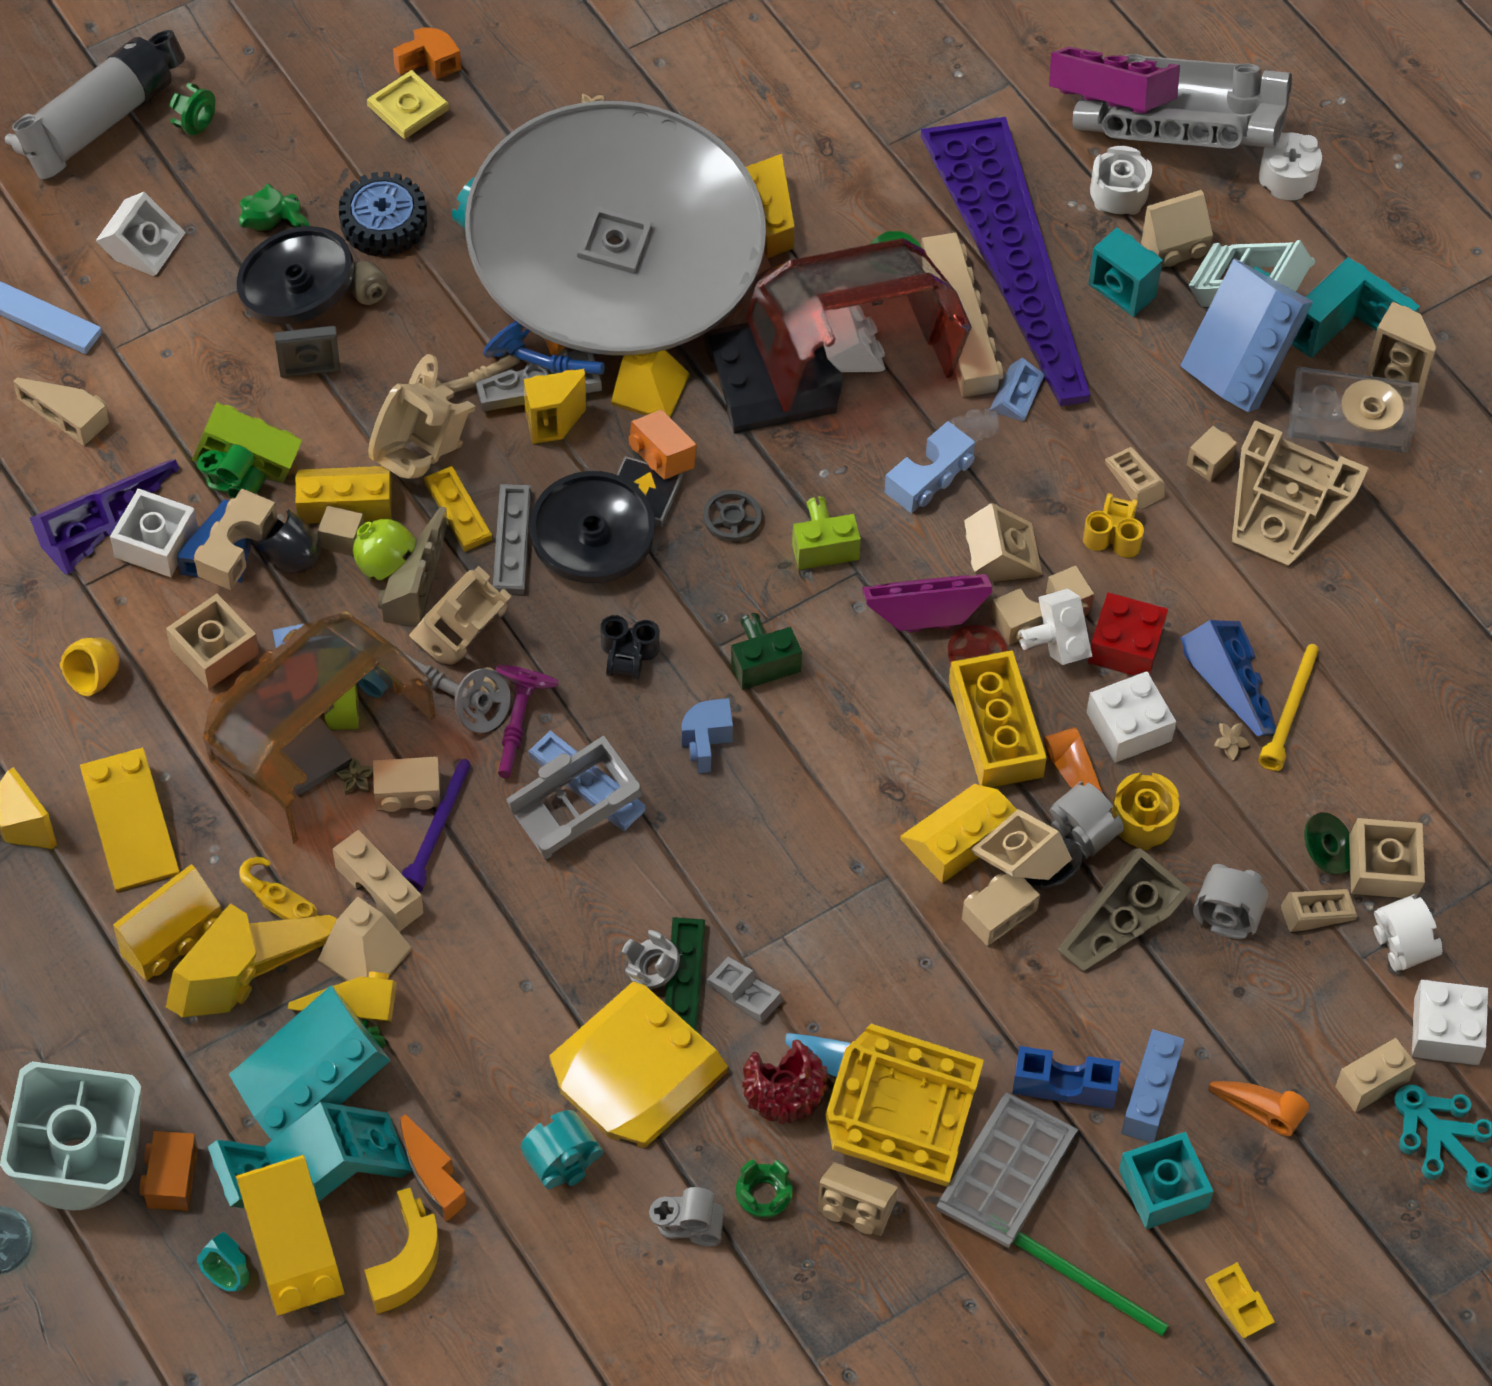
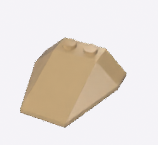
M1254 421L1241 451L1232 543L1289 567L1357 496L1369 468L1342 456L1339 457L1338 461L1327 458L1284 440L1282 431Z

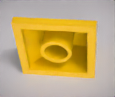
M666 350L646 354L624 355L611 405L645 416L663 410L671 417L690 377V373Z
M13 767L6 772L0 781V835L6 843L52 849L57 846L49 814Z

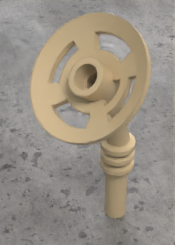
M427 354L415 367L409 384L421 383L430 390L444 385L454 392L473 387L477 389L476 382L508 370L519 364L520 359L516 358L515 355H508L488 367L483 365L480 367V370L478 368L475 369L474 372L468 373V377L441 383L440 380H437V359L435 356ZM432 364L434 365V371H430L429 368Z

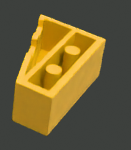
M782 154L746 167L757 187L763 205L766 226L764 252L767 258L794 249L795 226Z

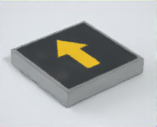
M625 456L617 475L626 478L642 490L653 508L655 525L662 527L683 480V473L664 480L655 470L649 467L647 462Z

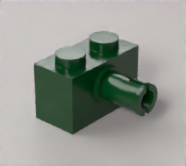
M751 613L753 621H751L749 614L741 619L740 623L749 640L731 645V667L742 690L801 672L802 650L791 627L766 634L758 613Z

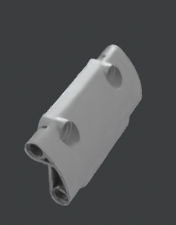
M1127 54L1124 56L1129 57L1128 62H1144L1145 59L1157 61L1156 67L1166 68L1169 64L1180 65L1178 98L1152 108L1148 113H1135L1130 107H1112L1108 105L1107 101H1090L1084 99V95H1082L1075 105L1072 122L1074 130L1102 132L1109 137L1117 139L1227 149L1235 148L1238 145L1275 148L1281 136L1292 89V73L1265 70L1262 75L1260 67L1250 63L1233 64Z

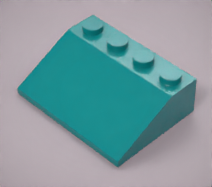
M330 986L234 1069L229 1076L254 1118L269 1138L273 1140L319 1102L342 1104L391 1060L335 988Z

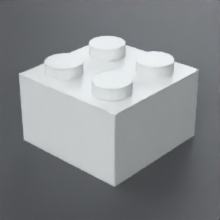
M137 489L110 536L114 557L171 577L178 566V552L198 530L195 508Z
M1147 671L1090 692L1086 713L1114 763L1172 742L1176 720Z
M1421 980L1414 997L1412 1057L1479 1066L1486 1049L1488 988Z

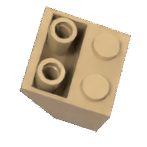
M834 1162L820 1180L817 1211L821 1212L824 1217L831 1221H844L854 1225L855 1229L864 1234L874 1233L881 1236L896 1203L898 1187Z

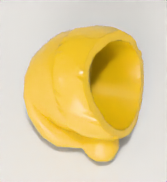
M82 638L65 650L59 664L64 678L73 690L82 696H91L103 690L115 677L119 669L120 657L117 648L108 639Z

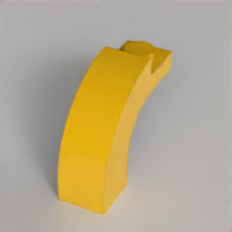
M411 1188L397 1191L399 1207L409 1233L404 1249L391 1261L364 1270L366 1284L376 1314L399 1307L416 1296L431 1278L438 1260L439 1240L435 1215L433 1213L426 1216L421 1198L414 1199Z

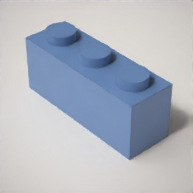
M1152 1029L1126 1111L1121 1134L1149 1143L1155 1141L1181 1056L1184 1038Z

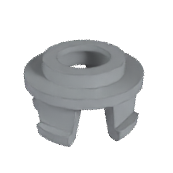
M649 930L648 936L650 939L641 944L629 939L621 953L628 960V967L625 969V972L630 976L631 980L643 984L649 989H654L664 985L674 976L679 966L680 957L676 946L668 939H665L663 934L655 930ZM660 956L654 966L657 974L649 976L646 972L648 963L653 958Z

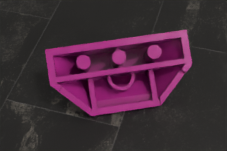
M978 574L976 576H950L886 583L873 587L867 586L862 587V593L867 606L899 631L905 630L906 632L915 633L923 628L949 629L954 625L963 624L992 593V585L987 574Z

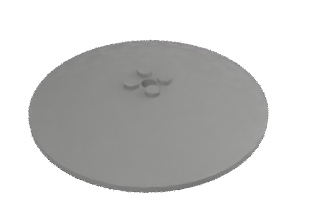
M594 101L564 106L533 118L512 131L490 152L479 168L469 192L465 213V236L468 252L481 283L494 301L519 324L545 339L571 349L605 355H637L670 349L687 343L720 324L736 309L752 287L762 262L766 237L765 214L757 187L746 167L723 141L704 127L677 113L651 105L626 101ZM610 237H618L622 240V242L620 244L613 245L610 244L607 241V239Z

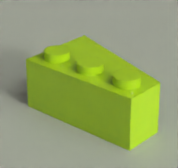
M216 402L192 460L198 461L202 454L210 450L227 453L231 445L238 444L252 452L255 457L252 466L262 471L266 479L284 483L302 439L295 437L289 431L279 430L270 426L262 419L252 418L238 412L232 406Z

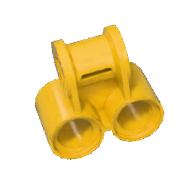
M1108 493L1103 511L1091 512L1086 518L1083 533L1085 546L1093 551H1101L1106 549L1109 544H1113V549L1119 556L1123 558L1135 557L1141 550L1144 534L1142 523L1134 519L1138 500L1128 501L1113 497V494Z

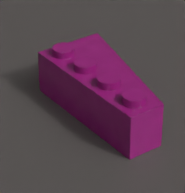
M1066 47L1051 52L1049 86L1060 89V92L1063 94L1077 93L1084 95L1086 100L1107 101L1108 105L1112 107L1126 106L1132 108V111L1135 113H1148L1150 109L1178 98L1180 65L1169 64L1166 68L1156 67L1157 61L1145 59L1144 62H1128V56L1111 55L1103 58V52Z

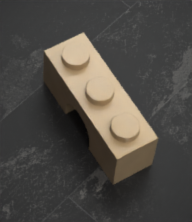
M241 489L236 498H231L226 506L224 516L220 522L216 521L210 531V537L195 552L194 562L198 577L232 590L247 567L244 549L233 544L245 538L256 541L265 540L278 520L275 502L245 489Z
M1077 566L1048 577L1046 595L1069 589L1081 597L1084 616L1091 611L1094 593ZM1021 588L993 599L991 618L1008 645L1023 639V637H1018L1019 630L1044 624L1040 603L1029 600Z
M359 830L333 848L335 868L355 889L361 885L367 889L376 903L377 910L386 916L398 932L423 914L421 894Z

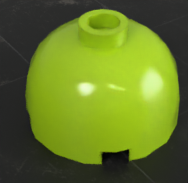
M387 518L366 522L357 530V537L354 541L352 553L355 563L369 580H372L373 576L377 580H382L402 567L406 562L403 556L407 550L411 553L413 552L416 539L400 522Z

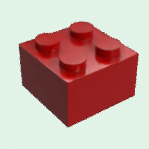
M1107 592L1091 642L1092 657L1088 658V663L1133 676L1146 671L1150 675L1165 629L1168 608Z

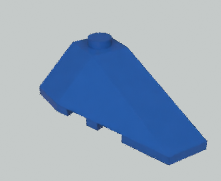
M1209 620L1181 637L1180 639L1184 646L1183 652L1187 660L1192 663L1193 667L1257 736H1274L1276 731L1275 722L1268 700L1260 694L1258 687L1263 683L1260 673L1253 671L1251 660L1255 659V654L1241 622Z

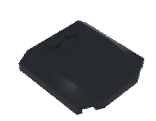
M806 311L713 329L703 334L710 361L714 363L724 394L726 411L733 434L837 413L839 397L843 388V376L828 360L817 322Z

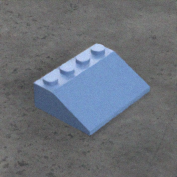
M1233 259L1180 366L1220 397L1247 412L1259 409L1313 301L1243 262Z

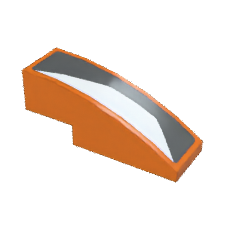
M404 1114L400 1118L404 1149L412 1173L431 1206L447 1222L466 1205L465 1190L451 1177L453 1174L452 1159Z

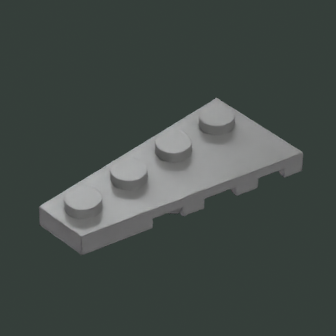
M565 349L558 354V357L563 355L564 357L570 356L573 360L595 362L593 353L574 350L568 353ZM529 362L523 370L515 372L511 369L476 382L482 412L524 405V379L532 378L536 375L544 376L556 373H552L550 369ZM585 373L586 393L601 391L602 386L599 374Z

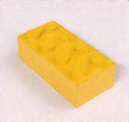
M1013 650L951 662L949 685L979 784L992 788L1043 778L1047 757Z

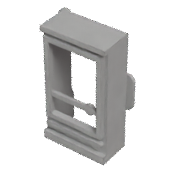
M603 735L573 756L561 754L542 766L538 771L539 778L506 798L511 813L543 858L547 860L552 856V853L636 798L640 799L643 795L639 782ZM602 761L620 788L579 815L566 797V791L560 788ZM555 791L557 792L558 799L563 800L575 817L566 825L559 826L541 801Z

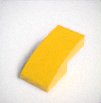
M1238 1262L1205 1279L1218 1304L1243 1338L1275 1322L1260 1293L1252 1290Z

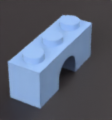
M947 421L927 439L926 457L933 464L927 466L918 465L906 457L886 474L884 493L912 514L920 506H926L940 488L945 489L948 487L958 472L961 470L965 471L972 465L975 459V441Z

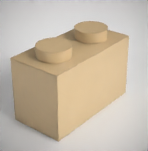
M438 757L373 760L376 810L394 812L406 808L427 810L432 807H439L441 796Z
M1000 873L990 881L988 887L981 892L974 891L965 899L962 920L988 947L1037 911L1040 894L1024 878Z
M1394 1038L1342 1068L1335 1087L1356 1113L1408 1083L1416 1063L1397 1038Z

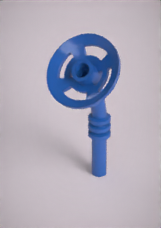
M517 321L511 323L495 335L483 350V355L486 358H494L509 353L511 356L515 355L516 358L550 369L552 373L584 369L585 373L602 375L604 373L603 362L573 360L570 356L564 357L563 355L559 357L558 355H552L550 357L524 348L525 343L523 340L527 337L530 330L526 329L522 332V329L526 327Z

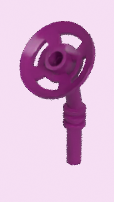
M497 665L496 671L514 683V691L517 692L510 722L505 727L502 745L504 749L498 775L501 778H510L516 750L521 747L524 733L521 727L529 695H533L534 689L557 687L559 681L533 670L509 665Z

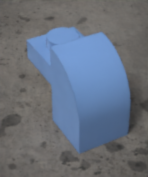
M729 698L700 702L688 710L682 721V747H689L691 762L697 761L698 773L711 772L710 744L733 742V722Z

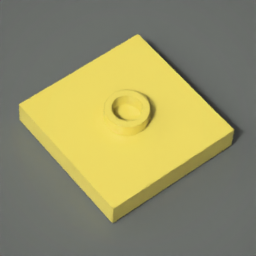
M412 70L367 99V106L404 140L449 110V103Z

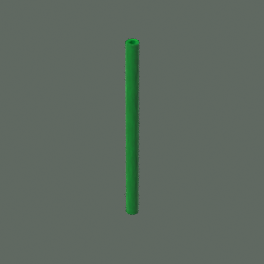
M994 1214L990 1216L1008 1226V1223L998 1218ZM988 1220L986 1222L987 1224L991 1225L995 1229L1005 1234H1007V1232L1010 1229L1009 1227L1007 1230ZM1021 1231L1016 1235L1013 1241L1015 1245L1161 1337L1168 1330L1169 1324Z

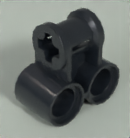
M619 615L607 616L600 624L601 648L605 653L609 654L606 676L619 674L632 676L633 680H639L642 660H651L660 651V629L658 625L651 620H640L632 628H628L626 619Z

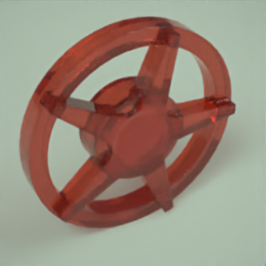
M963 626L949 640L947 649L948 660L951 664V662L956 661L955 656H965V659L995 654L990 651L989 646L993 639L1000 645L1001 652H1006V643L998 631L987 626ZM980 632L988 636L984 639L974 638L971 633ZM964 635L967 640L965 647L952 650L956 640Z

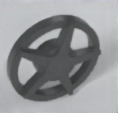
M726 490L713 495L707 501L703 514L707 530L722 540L734 542L752 536L758 530L762 517L758 502L749 494L737 490ZM730 497L741 499L738 503H728L725 505L719 502L721 499ZM745 502H748L754 508L757 518L745 515L743 508ZM712 505H714L720 511V518L710 522L708 513ZM742 524H754L747 531L738 533L737 528ZM724 525L731 529L732 534L722 532L715 527Z

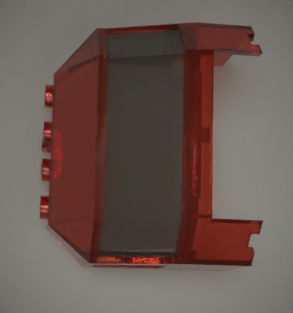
M901 238L793 259L769 270L756 283L746 318L784 412L791 409L806 362L815 357L813 351L823 344L830 347L835 343V335L825 314L827 310H836L866 303L876 306L883 304V300L907 295L928 345L933 346L946 378L952 377L972 326L957 291L928 257L924 249Z

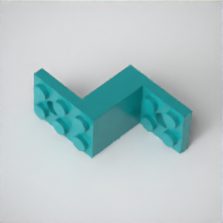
M1347 257L1306 296L1313 303L1292 345L1312 359L1355 316L1377 331L1392 302L1409 307L1415 312H1419L1420 306L1412 298L1403 295L1393 288L1387 281L1368 271L1364 265ZM1257 266L1254 267L1255 270L1270 277V273L1263 271Z
M319 1102L265 1146L216 1140L208 1146L213 1160V1167L220 1178L226 1200L229 1202L230 1207L244 1209V1203L236 1179L237 1175L303 1154L318 1202L356 1172L403 1178L412 1171L389 1113Z

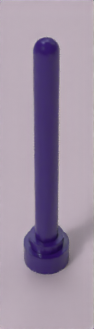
M461 759L458 762L413 864H409L401 873L419 893L422 892L427 881L426 865L471 767L467 759Z

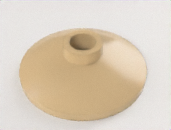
M1361 380L1352 384L1345 391L1341 403L1342 411L1347 420L1357 428L1370 432L1385 431L1395 426L1400 421L1404 409L1403 400L1397 390L1389 384L1378 380Z

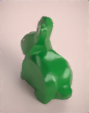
M269 183L253 196L248 195L244 197L239 203L242 209L238 220L241 228L249 227L256 231L271 230L282 220L290 221L296 227L310 226L308 220L300 214L301 203L295 194L283 196L280 191L274 189Z

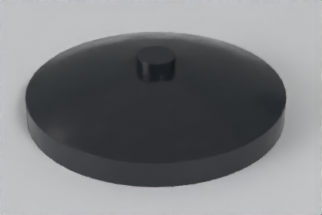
M315 226L288 229L267 238L249 253L237 275V292L245 309L260 321L279 325L303 322L324 313L343 297L353 280L355 271L354 258L345 240L329 229Z
M603 471L577 472L555 481L539 496L530 517L531 541L537 556L543 564L563 578L581 583L612 581L625 576L637 568L651 550L655 537L653 508L642 490L624 477Z

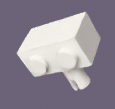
M1069 589L1038 597L1044 624L1018 631V637H1023V639H1019L1023 650L1048 643L1050 657L1062 665L1092 657L1081 597Z

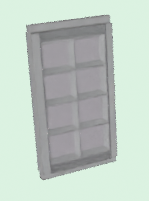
M1006 1092L940 1198L936 1210L1009 1248L1072 1144L1078 1129Z

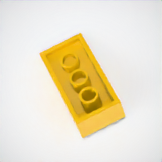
M143 747L80 764L85 788L115 891L120 892L178 875L180 873Z
M304 1154L237 1175L236 1179L276 1315L279 1316L344 1295L339 1271Z

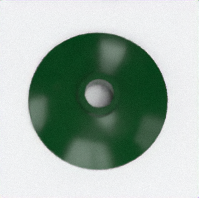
M1326 812L1317 813L1308 819L1304 829L1305 845L1310 857L1321 870L1331 875H1341L1350 870V832L1340 819Z

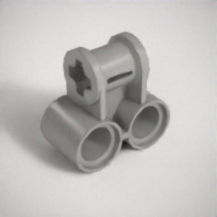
M691 1187L683 1191V1197H660L650 1206L649 1217L658 1226L660 1233L668 1239L690 1238V1241L697 1245L709 1247L719 1245L721 1242L724 1208L714 1203V1193L700 1187Z

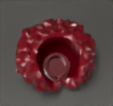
M797 1039L793 1040L792 1048L781 1058L778 1067L771 1063H763L760 1054L753 1052L743 1068L745 1080L742 1083V1087L744 1088V1097L748 1102V1109L757 1110L762 1118L772 1122L778 1121L782 1125L786 1122L797 1121V1118L801 1119L812 1116L815 1109L821 1105L824 1093L828 1089L827 1066H823L822 1060L818 1055L814 1054L808 1046H805Z

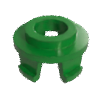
M187 83V88L194 93L191 97L174 93L169 106L182 116L181 121L172 118L170 122L176 127H182L184 132L196 135L203 131L212 121L216 100L213 92L210 90L199 89L198 85Z
M752 1159L741 1168L740 1172L742 1174L736 1184V1198L745 1212L758 1218H770L779 1215L788 1207L792 1198V1183L788 1177L789 1170L782 1162L776 1160L772 1165L757 1164ZM760 1183H767L774 1187L777 1195L771 1203L761 1204L757 1203L756 1199L751 1195L752 1189Z

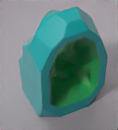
M223 1231L211 1239L198 1255L196 1261L201 1272L214 1285L226 1291H242L249 1283L250 1277L246 1267V1258L238 1250L239 1244Z

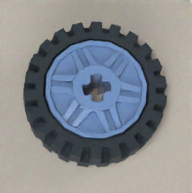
M378 172L371 173V179L363 175L360 177V184L356 180L351 182L350 189L346 187L343 191V196L339 200V220L346 241H350L352 247L356 248L358 246L359 251L362 253H366L369 249L372 256H377L378 251H382V256H389L390 250H393L394 254L397 255L401 253V247L406 251L412 248V243L417 244L420 241V236L424 235L425 227H427L426 201L423 192L420 191V187L416 183L412 185V180L408 177L402 181V175L395 173L394 177L391 178L390 172H383V177H379Z

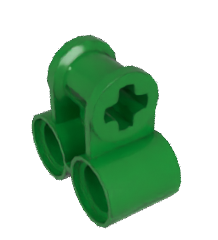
M238 444L231 445L227 453L217 450L207 451L197 461L198 469L207 477L208 487L213 491L227 492L230 498H236L241 489L258 494L266 480L263 472L252 466L255 461L252 452Z

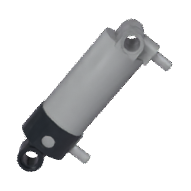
M172 30L158 32L148 41L141 37L132 38L108 56L107 60L33 115L27 113L16 121L12 126L15 134H7L5 136V143L12 146L16 153L28 157L38 178L47 179L56 175L67 167L65 162L138 106L145 104L169 86L172 82L170 69L179 66L186 58Z

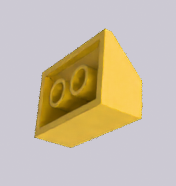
M384 466L298 469L295 498L297 515L308 524L321 523L327 506L362 513L364 521L386 518L392 520L391 471Z
M973 784L902 834L900 840L943 884L979 858L973 854L971 849L1017 811V809L998 789Z
M190 864L113 924L121 956L147 982L154 975L162 974L178 956L187 954L222 914L219 902L197 869Z

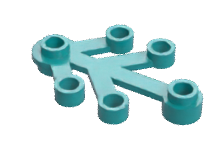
M1409 1084L1399 1088L1396 1092L1394 1103L1399 1113L1404 1116L1403 1134L1399 1140L1400 1150L1408 1155L1418 1151L1421 1144V1138L1416 1133L1417 1119H1419L1427 1128L1426 1159L1422 1165V1174L1430 1180L1438 1179L1444 1169V1163L1440 1159V1147L1442 1144L1467 1171L1465 1176L1467 1187L1476 1193L1488 1191L1492 1186V1168L1486 1163H1478L1454 1136L1474 1138L1482 1143L1488 1142L1492 1138V1122L1487 1119H1480L1475 1124L1438 1119L1431 1112H1451L1455 1117H1465L1471 1108V1101L1466 1095L1457 1094L1452 1099L1428 1096L1417 1085ZM1406 1097H1414L1418 1102L1411 1103ZM1460 1102L1466 1108L1458 1109L1454 1103ZM1477 1128H1486L1489 1133L1481 1134ZM1404 1140H1413L1415 1146L1406 1145ZM1433 1164L1437 1166L1438 1171H1430L1427 1165ZM1476 1171L1485 1173L1487 1177H1478Z

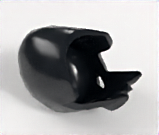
M288 509L286 511L288 514L286 522L284 523L278 519L265 540L258 541L257 548L278 569L290 574L302 573L311 569L318 562L321 556V540L318 533L307 522Z

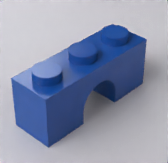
M1019 1046L1012 1094L1113 1109L1121 1061L1087 1056L1085 1063L1069 1066L1056 1062L1052 1057L1053 1051Z

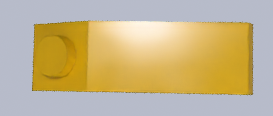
M369 971V977L359 976L333 986L358 1019L392 1022L397 982L389 980L388 973ZM326 989L288 1002V1009L301 1012Z

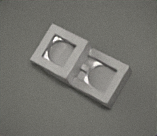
M727 957L707 979L708 984L724 998L761 1023L783 1001L781 992L757 980L753 970L730 957Z

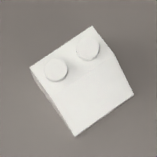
M142 192L123 201L96 239V242L115 261L154 276L159 272L186 232L145 192Z

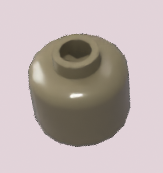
M363 260L355 263L353 280L347 291L359 303L371 305L384 297L389 281L386 274L374 263Z

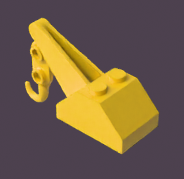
M263 857L247 859L239 870L242 883L253 891L264 908L284 920L249 923L247 913L229 904L173 970L166 1008L182 1018L230 1012L237 1002L242 1004L247 999L252 990L249 983L253 978L324 946L337 919L331 915L319 916L314 904L282 884L261 881L252 876L250 870L253 866L264 865L268 867L271 865V862Z

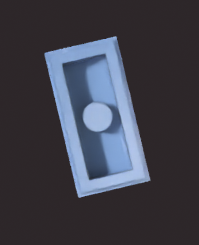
M1020 358L1012 363L1008 368L990 410L1019 421H1024L1043 381L1044 374L1024 358Z

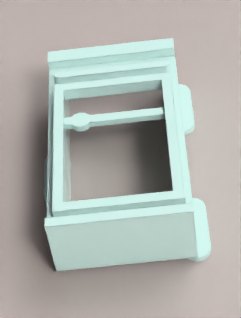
M1297 240L1295 243L1236 244L1231 246H1221L1220 243H1214L1188 286L1201 307H1210L1223 281L1219 279L1225 269H1229L1233 259H1237L1252 268L1255 266L1275 267L1270 278L1296 292L1309 268L1316 261L1309 255L1301 240Z

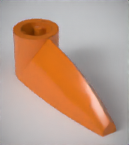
M1076 727L1044 737V746L1049 760L1052 764L1056 765L1071 788L1080 781H1083V786L1090 783L1102 792Z
M1212 1081L1208 1088L1210 1092L1237 1110L1283 1136H1291L1310 1109L1308 1102L1301 1095L1293 1091H1285L1282 1094L1262 1086L1235 1081Z

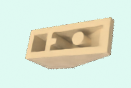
M18 377L13 381L19 401L83 446L109 424L107 405L97 395L92 396L83 389Z

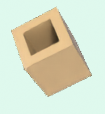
M1212 426L1190 447L1187 466L1211 482L1233 461L1237 442L1228 433Z
M327 506L318 528L321 548L353 555L352 550L357 537V530L364 524L363 514Z

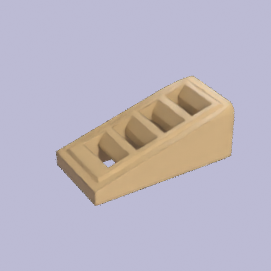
M1132 447L1105 459L1106 465L1130 499L1138 500L1137 507L1139 509L1152 505L1165 497L1164 481ZM1132 461V464L1121 468L1122 465H1125Z
M1348 889L1289 892L1281 904V910L1290 932L1305 931L1353 921L1358 917ZM1334 901H1338L1341 911H1337ZM1323 903L1325 904V907H1326V909H1327V912L1324 911V908H1323V905H1322ZM1309 906H1312L1314 913H1311Z

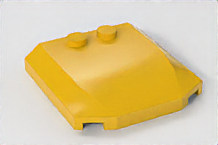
M635 981L629 984L549 1055L551 1067H553L561 1095L608 1138L620 1141V1139L637 1143V1147L643 1149L728 1073V1065L709 1042L649 988Z
M870 1024L845 1049L825 1114L832 1150L948 1187L984 1060Z

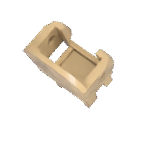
M397 383L386 397L375 422L369 443V458L399 477L407 479L422 477L430 468L431 463L435 464L438 462L440 456L462 447L463 441L459 439L468 414L474 412L476 406L469 401L460 404L449 402L448 400L453 398L455 392L444 385L430 390L421 383ZM411 440L431 455L422 459L405 446Z
M478 566L475 570H469L425 615L409 636L436 661L453 665L465 657L467 653L466 646L490 621L497 622L502 618L507 610V601L511 598V595L504 588L500 592L488 582L490 576ZM439 619L443 620L463 639L458 646L434 626Z

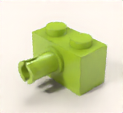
M818 496V507L815 497L807 501V508L809 509L812 521L793 524L792 547L798 570L859 560L861 538L854 514L830 518L826 505L827 502L824 497Z

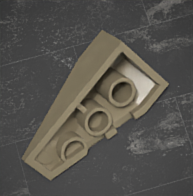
M440 507L417 538L413 552L408 551L404 556L406 562L389 577L386 590L380 591L378 609H382L383 622L416 627L423 619L448 527L446 507Z
M1141 848L1134 849L1111 876L1057 951L1080 970L1085 971L1152 926L1171 916L1191 889Z

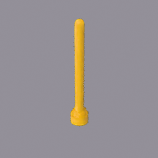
M1315 644L1307 646L1272 742L1264 746L1259 755V764L1267 770L1279 771L1285 763L1287 755L1283 746L1319 652V648Z

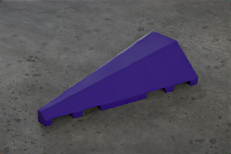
M170 459L30 517L41 548L64 574L71 573L75 570L74 567L84 557L89 556L105 537L112 534L137 489L150 493L156 492L161 487L160 484L172 473L179 470L176 459Z

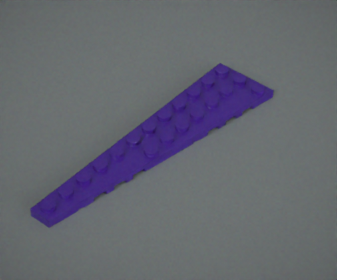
M1006 117L921 129L920 137L1059 406L1089 402L1090 392Z

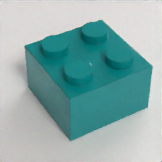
M1116 227L1093 248L1088 285L1134 317L1156 297L1163 260L1154 251L1148 250L1138 243L1133 236L1124 233Z
M1186 1132L1122 1153L1118 1170L1145 1230L1209 1208L1214 1191Z

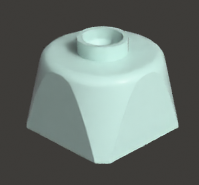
M30 1062L19 1071L0 1166L15 1183L31 1196L54 1208L85 1210L109 1201L125 1187L135 1169L140 1135L141 1085L133 1075ZM73 1140H83V1142L78 1145H65L66 1143Z

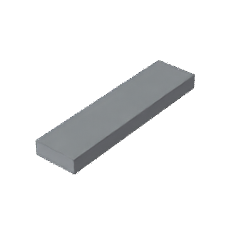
M500 484L493 587L499 592L504 588L509 594L524 595L531 485Z

